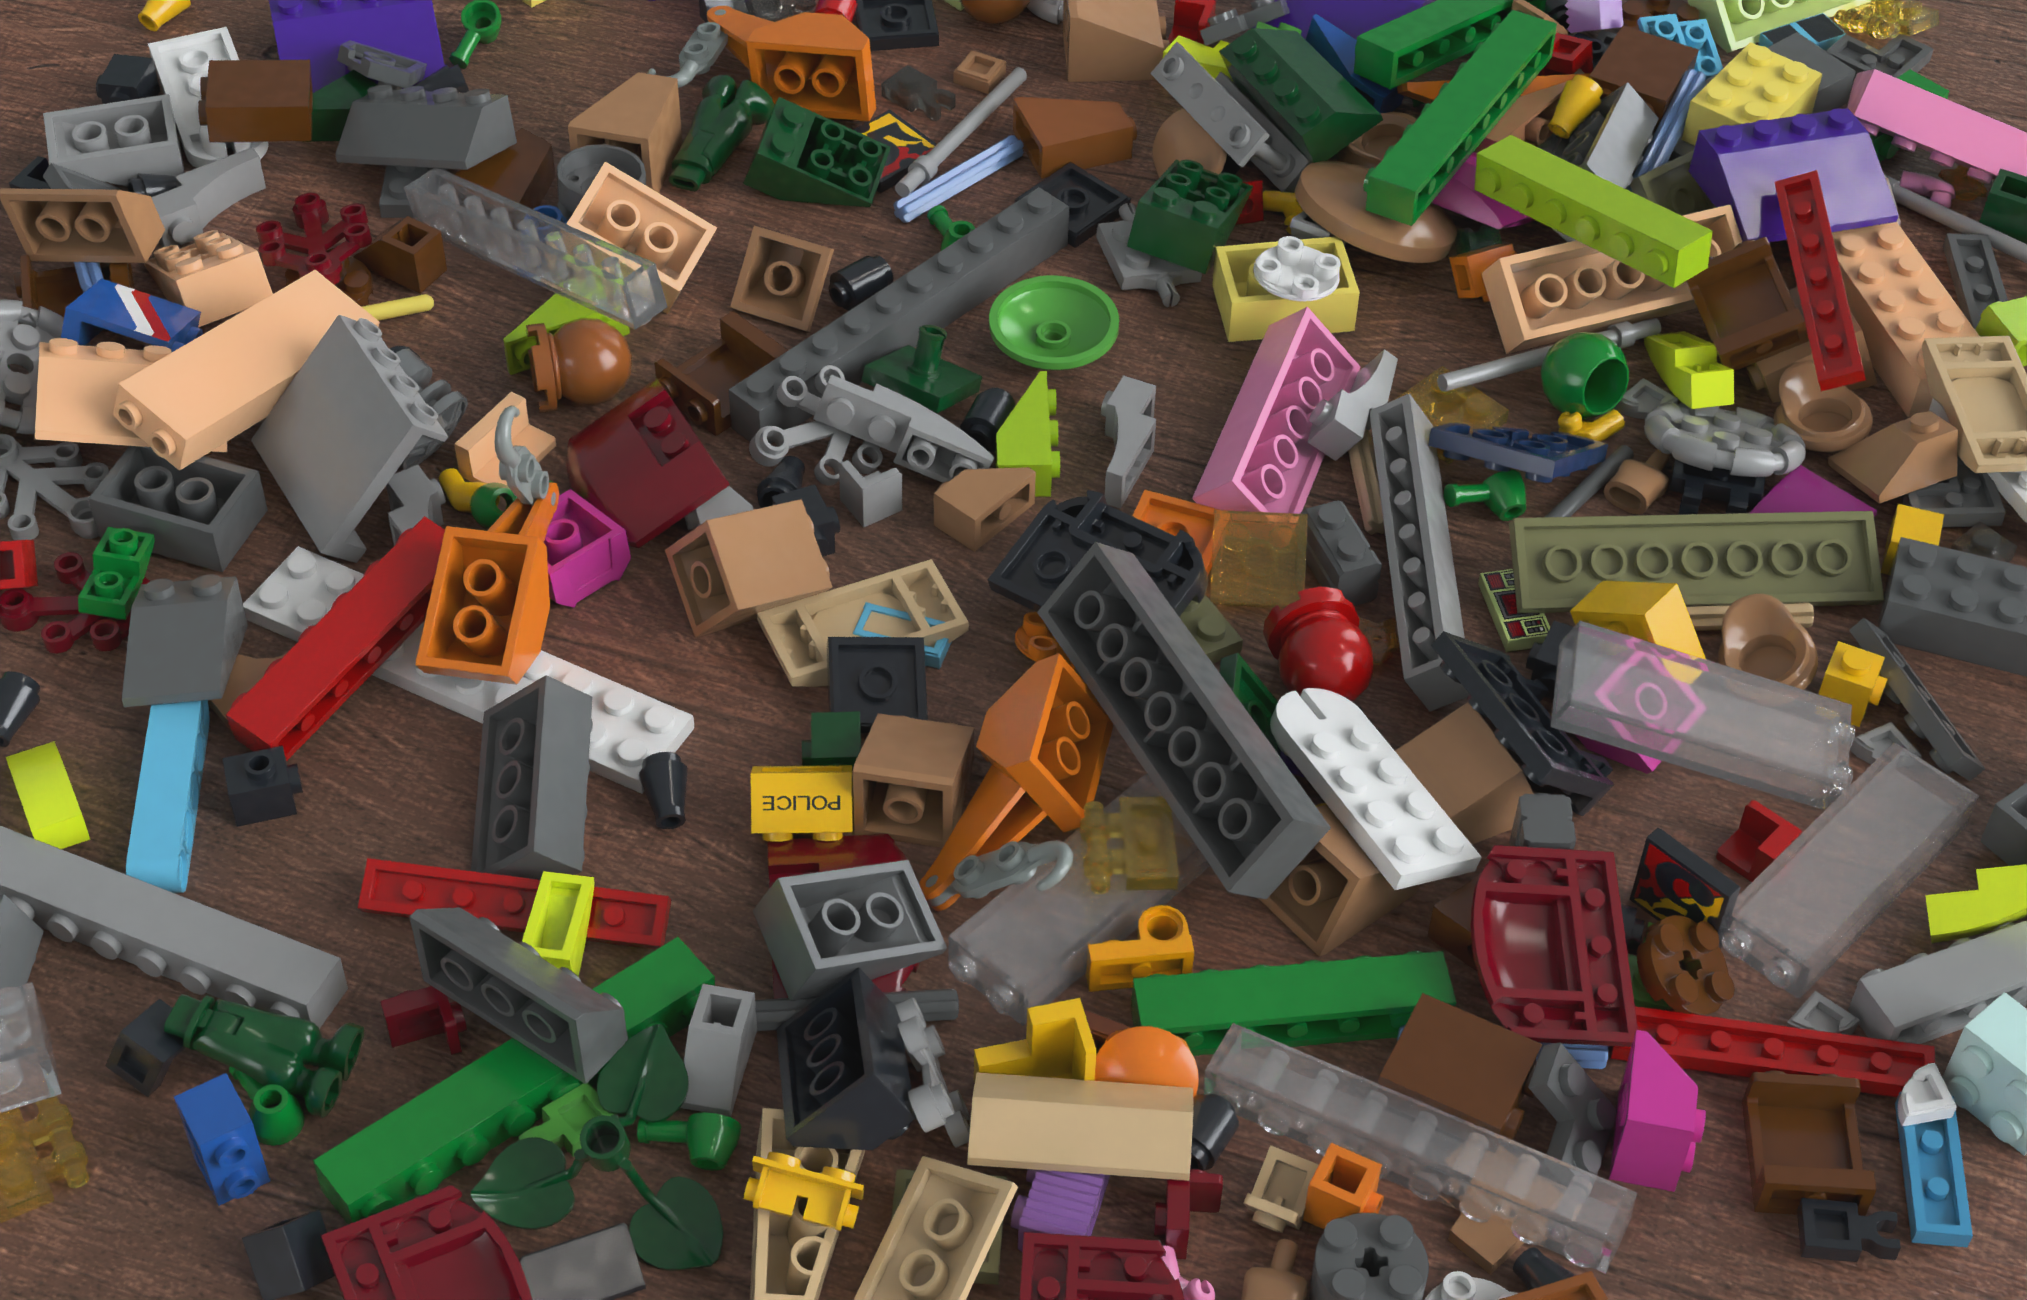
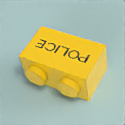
M852 765L752 767L751 833H762L763 840L789 841L793 839V833H813V840L836 841L842 839L844 832L853 831Z

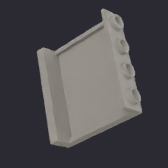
M338 315L251 441L320 553L357 563L367 549L354 530L422 435L443 442L446 441L448 435L437 420V412L426 404L419 394L418 384L408 377L400 366L401 360L398 355L390 350L381 338V330L367 319L359 318L356 321Z

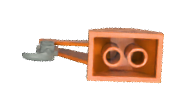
M729 6L713 7L707 11L708 22L697 27V30L692 34L680 52V70L674 75L667 76L677 78L678 88L690 83L695 75L708 72L726 47L750 70L751 81L759 85L770 95L774 105L778 97H781L826 118L870 121L876 111L869 37L843 15L803 12L773 22L743 13ZM651 68L647 74L656 75V71Z
M509 406L501 413L496 426L494 444L497 458L500 460L499 476L501 480H506L508 487L517 496V499L487 531L446 526L415 663L424 673L517 685L541 652L550 609L547 546L544 544V540L558 506L559 489L557 483L549 482L548 472L542 471L535 456L525 446L512 445V422L514 417H518L520 414L519 409L515 406Z
M1060 653L1035 662L986 711L976 747L992 765L938 857L919 882L927 903L935 911L947 909L960 896L978 899L986 896L990 891L1011 884L1021 885L1035 874L1038 866L1057 860L1053 870L1036 884L1037 890L1044 891L1060 882L1072 866L1073 852L1070 846L1062 841H1046L1041 844L1019 842L1044 818L1063 833L1088 825L1114 725L1087 684Z

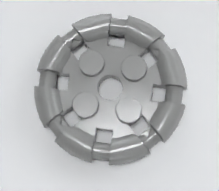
M0 299V425L15 428L16 433L35 434L39 343H49L51 339L61 338L64 317L42 306L36 310L22 306L23 301ZM7 365H21L29 374L13 372ZM5 401L21 405L20 410L15 411L5 408Z
M1671 402L1656 407L1645 419L1644 432L1646 437L1659 451L1665 454L1672 453L1676 460L1708 471H1712L1713 467L1730 470V475L1768 477L1771 474L1783 475L1799 467L1806 455L1805 443L1796 431L1783 423L1774 425L1772 417L1745 408L1737 407L1736 411L1719 409V406L1691 409L1682 402L1679 405Z

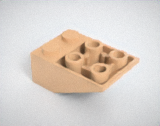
M218 230L201 233L193 238L195 243L179 248L178 245L162 247L153 252L154 258L144 263L146 269L168 301L201 312L198 327L244 311L273 294L258 251L224 233L219 234Z

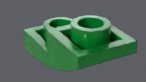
M108 527L92 554L94 569L78 596V609L80 613L127 619L150 561L155 543L154 534L138 532L128 528Z

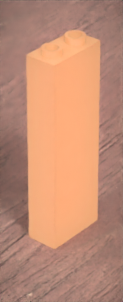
M313 270L118 383L113 416L118 419L123 427L133 431L146 442L159 457L165 458L180 471L266 418L338 315L356 321L359 318H364L374 323L377 327H379L380 322L317 270Z

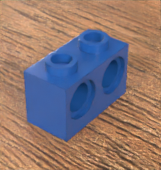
M227 1073L174 1096L194 1159L218 1206L233 1199L246 1197L258 1187L270 1182L252 1120Z

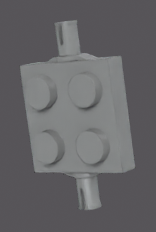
M1125 203L1119 208V215L1123 220L1098 224L1096 238L1121 290L1138 288L1156 290L1162 299L1163 305L1169 307V304H1171V307H1173L1180 301V296L1175 286L1184 283L1201 282L1202 273L1127 247L1136 207L1133 203H1129V207Z

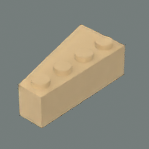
M762 1109L757 1140V1157L767 1159L769 1152L783 1153L801 1160L800 1168L821 1174L823 1167H834L856 1175L854 1183L856 1182L865 1150L793 1147L786 1139L784 1109ZM756 1172L755 1178L760 1180L761 1173ZM797 1197L792 1217L754 1208L750 1300L819 1299L840 1231L803 1221L802 1218L808 1199Z

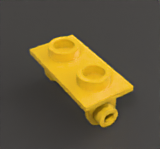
M769 1152L767 1159L753 1156V1170L761 1173L760 1180L749 1177L743 1198L752 1201L753 1208L792 1217L797 1197L808 1199L802 1218L803 1221L833 1228L837 1231H841L843 1226L854 1228L859 1206L849 1204L850 1198L862 1200L864 1195V1185L854 1183L856 1175L828 1166L823 1167L821 1174L800 1168L801 1160L778 1152Z

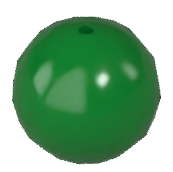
M1576 332L1558 340L1547 352L1540 371L1543 391L1548 401L1562 413L1565 411L1571 414L1579 412L1582 419H1592L1612 410L1621 401L1629 381V369L1621 348L1602 334L1592 332Z

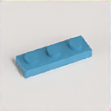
M1900 1092L1895 1102L1911 1243L1967 1248L1973 1234L1956 1110L1952 1118L1902 1127L1898 1117Z

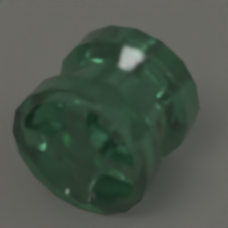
M1486 224L1480 226L1478 230H1472L1469 227L1460 228L1457 230L1455 239L1457 255L1495 244H1502L1498 229Z

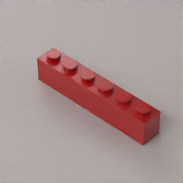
M424 516L413 528L405 530L399 536L396 545L381 560L374 561L365 571L363 578L349 592H345L337 597L332 604L331 610L316 625L306 628L300 635L298 642L282 658L273 661L265 671L264 676L248 692L240 694L234 700L230 710L225 715L237 741L253 752L283 746L286 761H288L425 621L445 529Z

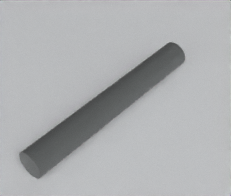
M1626 445L1619 446L1545 517H1571L1615 476L1624 460L1633 459L1634 454L1631 448Z

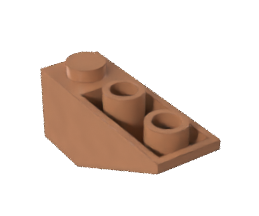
M1566 82L1520 96L1474 152L1478 153L1509 135H1513L1536 147L1543 144L1554 134L1549 129L1548 124L1553 118Z

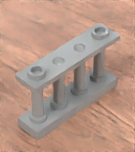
M1176 42L1150 74L1238 165L1244 167L1250 159L1281 192L1295 193V187L1303 169L1312 163L1228 76L1220 72L1214 79L1181 44Z

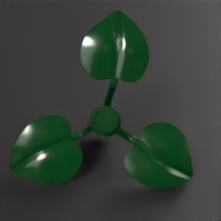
M655 1024L632 1036L604 1065L597 1082V1094L603 1109L614 1115L596 1116L583 1126L580 1133L582 1148L575 1151V1160L570 1168L566 1169L564 1153L553 1142L538 1137L521 1139L505 1148L495 1158L483 1178L471 1190V1198L478 1207L493 1219L514 1228L524 1230L545 1229L563 1220L573 1209L575 1195L568 1180L575 1178L579 1174L585 1162L589 1161L595 1169L603 1172H611L620 1168L640 1195L648 1202V1204L640 1207L634 1213L630 1222L629 1232L637 1255L650 1266L668 1271L711 1267L715 1264L721 1254L724 1235L721 1216L710 1193L698 1182L678 1176L667 1180L657 1195H655L628 1159L631 1146L623 1127L632 1125L635 1122L636 1116L650 1123L666 1120L681 1108L688 1094L689 1078L685 1064L671 1043L664 1027L661 1024Z

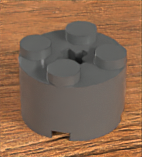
M1357 1213L1331 1220L1324 1228V1233L1316 1247L1309 1286V1300H1423L1429 1273V1262L1426 1250L1421 1240L1414 1233L1412 1224L1406 1218L1399 1215L1386 1216L1377 1213Z

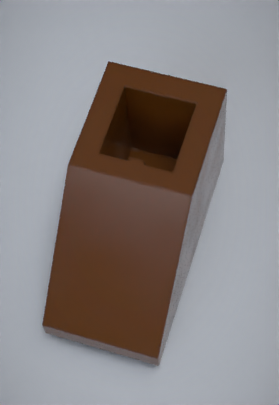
M406 216L380 233L372 240L370 245L364 247L353 256V258L364 263L370 271L420 294L447 271L441 231L409 216Z

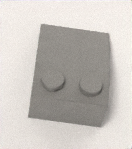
M169 94L43 113L49 165L54 163L103 182L127 187L128 179L137 178L138 173L178 176L185 173Z

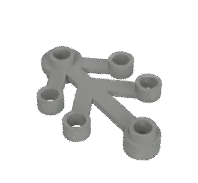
M827 365L820 370L814 379L818 392L823 394L827 386L824 376L830 377L834 375L845 380L843 372L838 367ZM788 376L777 388V397L783 405L788 407L796 406L815 415L821 398L807 392V386L801 378ZM786 387L793 388L798 396L791 395ZM817 420L786 430L776 426H765L751 439L749 451L757 463L770 467L777 465L790 448L831 436L824 457L817 463L814 469L816 479L824 485L831 486L839 481V463L843 462L842 460L852 435ZM767 438H768V439H771L773 442H775V444L777 445V447L772 446V445L768 442ZM865 440L863 441V444L852 456V464L858 472L870 474L876 470L883 459L880 446ZM862 454L868 455L872 459V464L867 463L863 459ZM824 465L832 467L835 475L829 474L825 470Z
M0 434V520L5 518L10 512V506L4 493L8 474L19 482L14 515L7 522L12 539L32 540L38 536L39 527L34 516L37 495L67 516L71 529L80 537L86 539L98 537L99 534L89 504V497L75 499L57 485L84 484L87 491L94 492L109 472L107 465L94 462L81 466L83 462L79 446L73 442H62L56 446L22 447L12 436ZM54 462L56 468L34 469L28 464Z
M910 998L896 1005L901 1023H898V1028L917 1072L922 1071L924 1085L908 1091L909 1100L923 1131L927 1133L945 1125L953 1145L957 1148L969 1142L970 1127L967 1121L970 1120V1115L960 1092L955 1090L949 1093L944 1081L938 1057L946 1053L934 1025L926 1028L923 1014L915 998Z

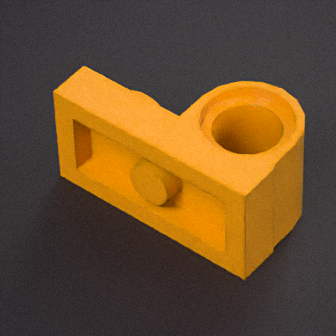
M1168 905L1153 906L1145 910L1139 918L1137 940H1108L1102 943L1088 944L1086 978L1089 992L1132 988L1133 978H1144L1153 974L1178 975L1192 973L1194 947L1184 915L1178 909Z

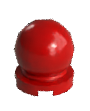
M1321 586L1299 591L1300 599L1290 603L1281 611L1278 604L1273 607L1264 621L1263 635L1273 657L1278 660L1280 678L1289 692L1296 691L1301 696L1303 689L1306 688L1324 689L1342 695L1354 702L1368 688L1373 676V653L1367 638L1359 629L1360 619L1353 603L1345 599L1341 590Z

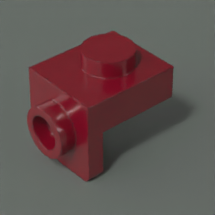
M429 986L419 990L404 991L395 997L380 1001L392 1048L444 1033L451 1055L462 1052L458 1033L467 1031V1026L461 1005L456 1001L449 1003L447 995L436 988Z
M1190 1169L1189 1181L1167 1179L1165 1203L1155 1202L1154 1236H1164V1246L1174 1248L1176 1259H1186L1190 1212L1217 1213L1220 1211L1223 1189V1176L1221 1174Z

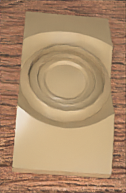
M2010 336L1925 338L1922 344V352L1930 394L1933 399L1943 406L1949 424L1958 429L1957 455L1975 473L2027 471V374Z
M933 560L920 562L757 613V620L790 684L798 687L828 686L827 639L828 637H862L854 635L853 632L863 613V607L866 602L908 613L911 621L871 611L863 628L865 631L889 637H924V645L933 648L937 640L949 638V643L967 632L969 630V622ZM925 617L944 621L945 623L930 627Z

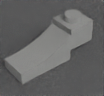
M251 147L175 176L177 188L151 197L165 228L159 244L162 247L169 245L179 246L194 240L193 238L203 233V228L222 211L236 202L266 189L260 157Z
M1384 349L1357 373L1350 393L1341 389L1329 401L1325 399L1320 401L1310 415L1309 421L1312 423L1308 443L1336 461L1363 439L1365 428L1368 430L1372 428L1369 411L1388 403L1398 358Z
M1126 376L1121 378L1114 391L1109 390L1106 393L1101 406V415L1106 417L1105 436L1113 438L1116 448L1106 470L1104 496L1108 505L1120 509L1154 452L1156 419L1154 418L1156 385Z
M419 465L410 467L392 476L386 488L391 509L388 517L394 546L399 536L405 530L413 528L424 516L439 526L444 524L441 505L445 504L446 500L443 490L435 478L429 480Z

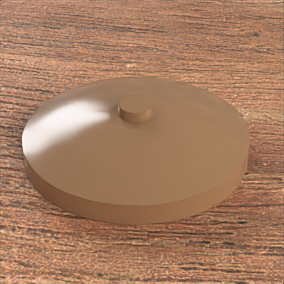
M1320 161L1312 163L1303 169L1295 187L1297 202L1312 220L1336 237L1370 253L1404 262L1431 263L1439 261L1449 254L1457 236V229L1450 215L1441 206L1431 203L1416 222L1410 226L1365 210L1367 192L1363 190V184L1366 174L1370 169L1369 167L1340 161Z

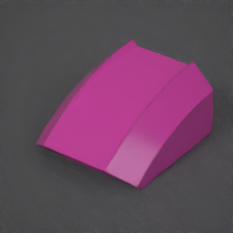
M1475 152L1470 155L1431 202L1496 229L1536 221L1474 190L1477 153Z
M570 489L559 495L558 506L544 540V544L547 546L549 597L555 603L575 608L580 600L614 580L620 581L631 559L624 528Z

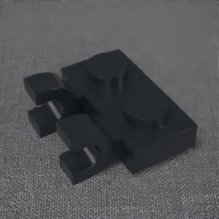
M1675 459L1669 490L1682 493L1678 515L1697 514L1702 497L1728 502L1725 514L1746 513L1748 506L1755 507L1762 500L1766 477L1730 475V470L1713 467L1712 471H1708Z

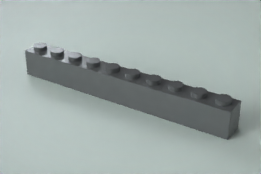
M1038 187L729 389L731 428L750 442L755 434L765 426H776L786 430L800 425L813 415L796 406H785L779 401L777 388L786 377L796 376L801 378L807 386V392L819 398H822L823 394L816 389L814 379L820 370L827 365L838 367L843 372L846 381L860 385L863 383L861 381L865 365L907 345L915 348L920 326L934 325L942 329L1066 247L1068 245L1069 206ZM824 376L826 382L828 383L830 377ZM786 387L791 395L798 396L793 388ZM767 438L770 444L773 443L771 439Z

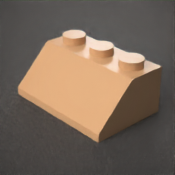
M604 162L567 222L555 249L596 273L606 271L613 283L668 314L717 227L609 163Z

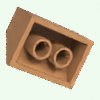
M0 189L1 203L31 261L147 263L165 231L151 196L123 190Z

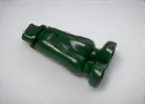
M728 75L712 77L706 83L702 90L703 100L698 104L689 132L671 163L673 169L669 176L671 185L680 189L697 191L701 184L710 182L712 176L721 169L732 152L747 138L752 130V124L761 125L768 121L775 105L770 95L756 83L743 80L737 89L736 82Z
M181 994L164 1025V1032L184 1039V1047L233 1067L263 1086L270 1084L280 1085L291 1094L302 1096L309 1113L320 1118L326 1117L338 1100L341 1093L342 1080L347 1081L351 1075L365 1032L363 1026L349 1022L342 1025L332 1038L326 1039L322 1037L318 1026L306 1019L271 1013L217 999L215 1002V999L208 995L201 1001ZM304 1065H311L314 1067H318V1069L315 1071H311L310 1069L305 1068Z

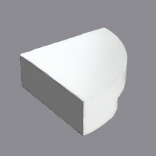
M1935 1063L1917 1069L1903 1087L1898 1100V1117L1902 1127L1953 1117L1957 1106Z

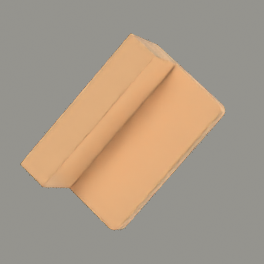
M510 392L454 444L458 470L464 479L471 482L486 484L496 482L507 485L506 480H501L499 476L500 460L495 452L494 440L499 417L504 409L509 406H515L520 411L519 416L514 417L512 422L511 440L513 446H525L535 456L538 463L556 447L554 436L529 424L526 399Z

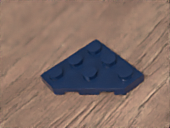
M1448 423L1431 428L1428 446L1443 449V456L1447 458L1466 461L1473 457L1484 460V467L1504 472L1511 471V468L1526 472L1525 478L1543 483H1550L1553 478L1559 476H1570L1571 472L1577 470H1588V466L1603 462L1606 459L1608 443L1569 433L1533 434L1531 439L1528 438L1529 431L1526 429L1492 426V430L1474 429L1473 433H1469L1470 426L1460 423Z

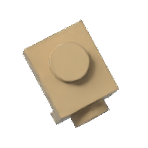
M1270 1145L1251 1194L1247 1193L1243 1202L1248 1210L1255 1212L1252 1221L1278 1233H1283L1286 1225L1300 1230L1303 1222L1308 1185L1319 1164Z

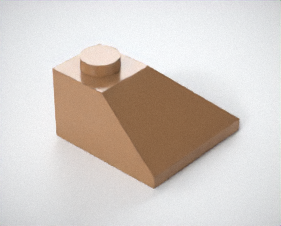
M754 225L730 308L810 332L834 249Z
M1932 411L1916 413L1911 418L1894 423L1829 457L1828 466L1880 504L1957 476L1958 429Z

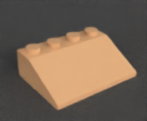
M54 338L49 343L40 342L35 439L150 447L133 431L123 427L118 419L113 416L118 383L172 353L171 349L157 345L146 346L144 350L125 349L124 345L116 342H100L97 344V347L83 346L67 338ZM227 442L212 450V452H227Z

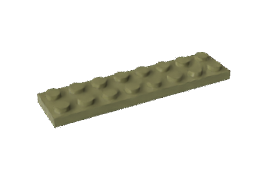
M1873 511L1513 518L1509 522L1517 613L1570 612L1573 607L1602 581L1677 583L1686 607L1731 606L1736 600L1752 594L1770 595L1783 604L1810 603L1813 606L1878 605L1884 601Z

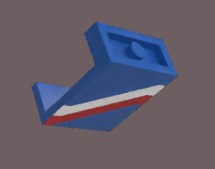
M101 278L66 307L61 338L76 341L78 345L85 346L102 330L106 329L151 345L167 347L173 352L203 335V330L198 328L201 312Z

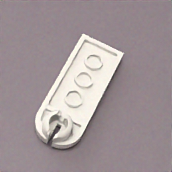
M227 27L148 44L164 95L169 94L177 131L186 157L194 167L199 168L228 157L227 148H232L235 154L252 147L260 159L266 154L268 142H209L208 127L200 126L199 123L200 78L208 77L209 60H239Z
M1318 688L1303 689L1301 696L1296 691H1291L1279 699L1270 721L1271 731L1279 749L1291 758L1394 890L1475 872L1482 858L1481 855L1357 705L1342 695Z

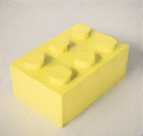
M1750 42L1690 101L1682 140L1695 146L1699 130L1718 128L1723 125L1732 126L1752 123L1758 120L1786 118L1797 114H1811L1822 73L1807 67L1801 62L1793 61L1774 53L1767 47Z
M1336 236L1300 239L1304 246L1316 249L1322 253L1335 255L1341 263L1339 270L1340 281L1335 291L1322 299L1314 301H1293L1278 297L1265 290L1256 280L1253 271L1255 260L1262 252L1277 246L1278 241L1215 247L1212 287L1228 342L1263 339L1269 325L1306 307L1314 313L1330 333L1355 331L1360 292L1342 239Z

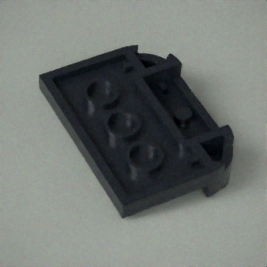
M1087 490V497L1072 498L1057 505L1054 500L1048 502L988 578L992 591L1038 612L1092 545L1098 542L1133 553L1179 617L1192 600L1198 603L1202 601L1209 582L1201 553L1195 546L1194 539L1183 530H1180L1176 536L1107 505L1104 494Z
M1445 631L1431 644L1432 648L1443 660L1440 663L1441 669L1452 680L1463 685L1469 693L1466 697L1468 703L1479 714L1491 720L1496 727L1493 732L1495 737L1506 748L1519 755L1524 762L1521 765V769L1530 780L1542 787L1547 784L1559 788L1564 792L1563 795L1571 799L1572 811L1580 816L1588 813L1615 785L1607 778L1613 771L1604 757L1581 751L1574 745L1540 703L1550 692L1548 688L1538 678L1534 681L1524 678L1511 663L1509 655Z

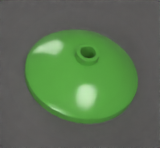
M1038 276L1017 282L998 295L990 309L989 330L995 344L1010 358L1036 369L1051 371L1069 370L1089 364L1110 350L1118 336L1119 314L1111 298L1101 289L1086 281L1067 276Z

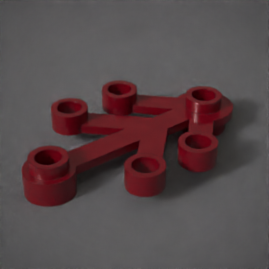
M305 193L298 196L292 208L296 225L305 230L306 238L283 232L281 223L278 221H266L256 227L260 243L258 250L263 265L280 266L299 272L300 278L313 270H317L334 285L340 281L341 262L360 248H364L372 243L370 228L367 225L366 209L363 204L359 203L344 206L340 210L342 220L323 234L322 226L329 221V214L326 202L320 199L317 193ZM345 237V242L334 248L329 253L326 252L329 248H331L333 245H335L337 242H339L341 239ZM286 249L309 255L307 257H303L294 254L286 253Z
M67 552L58 556L54 561L58 579L63 583L72 584L82 591L91 574L85 569L81 555L75 552ZM144 577L142 584L150 582V580ZM20 588L7 590L0 596L1 624L5 629L13 632L30 629L37 623L39 616L80 614L68 623L54 621L43 627L41 637L46 650L51 653L58 654L69 650L75 640L89 631L93 645L99 651L116 649L121 644L122 639L129 635L131 611L126 620L119 619L115 622L108 619L109 617L80 613L78 609V596L33 597L30 593Z

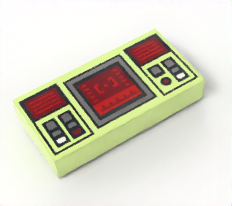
M1513 569L1480 573L1478 585L1505 651L1530 649L1535 641L1543 644L1550 630V625L1544 613H1517Z

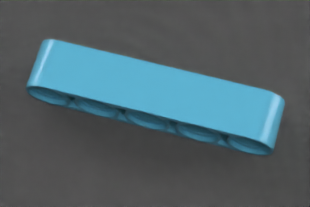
M208 700L151 705L127 853L126 875L172 893H184L188 882L209 732Z

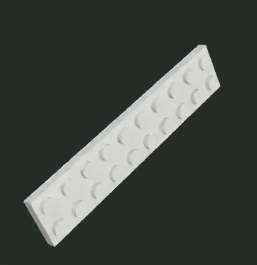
M298 546L243 603L246 619L298 642L303 631L309 626L316 625L331 610L332 604L337 597L345 592H349L363 578L364 574ZM425 621L372 674L482 724L484 711L545 675L593 697L591 715L593 726L590 733L589 748L590 771L643 794L644 789L638 775L642 769L643 760L659 752L675 753L694 729L693 715L542 650L517 685L424 673L415 663Z

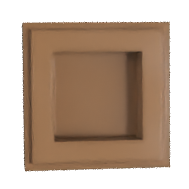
M971 50L953 72V83L989 94L1005 75L1006 61Z

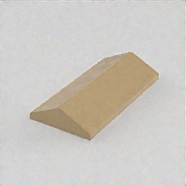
M976 1073L972 1097L967 1165L1189 1181L1193 1129V1088Z
M922 1156L854 1300H966L1016 1193L1017 1185L1011 1181Z

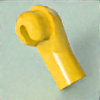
M1268 190L1263 192V211L1283 212L1286 217L1284 224L1288 225L1286 231L1291 234L1289 225L1292 218L1304 211L1297 202L1295 193Z
M1615 409L1610 410L1593 422L1582 421V416L1579 412L1571 414L1565 411L1558 418L1560 426L1558 432L1602 442L1623 429L1625 421L1623 416Z
M455 468L444 470L438 478L454 509L466 513H471L470 501L473 493L480 486L486 484L482 482H465L460 472ZM498 495V497L496 498V505H497V506H498V504H499V502H500V496H499V495Z

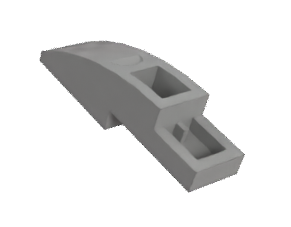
M831 375L813 418L896 453L894 463L942 483L952 480L964 469H989L994 459V456L977 441L940 415L877 383L872 392Z

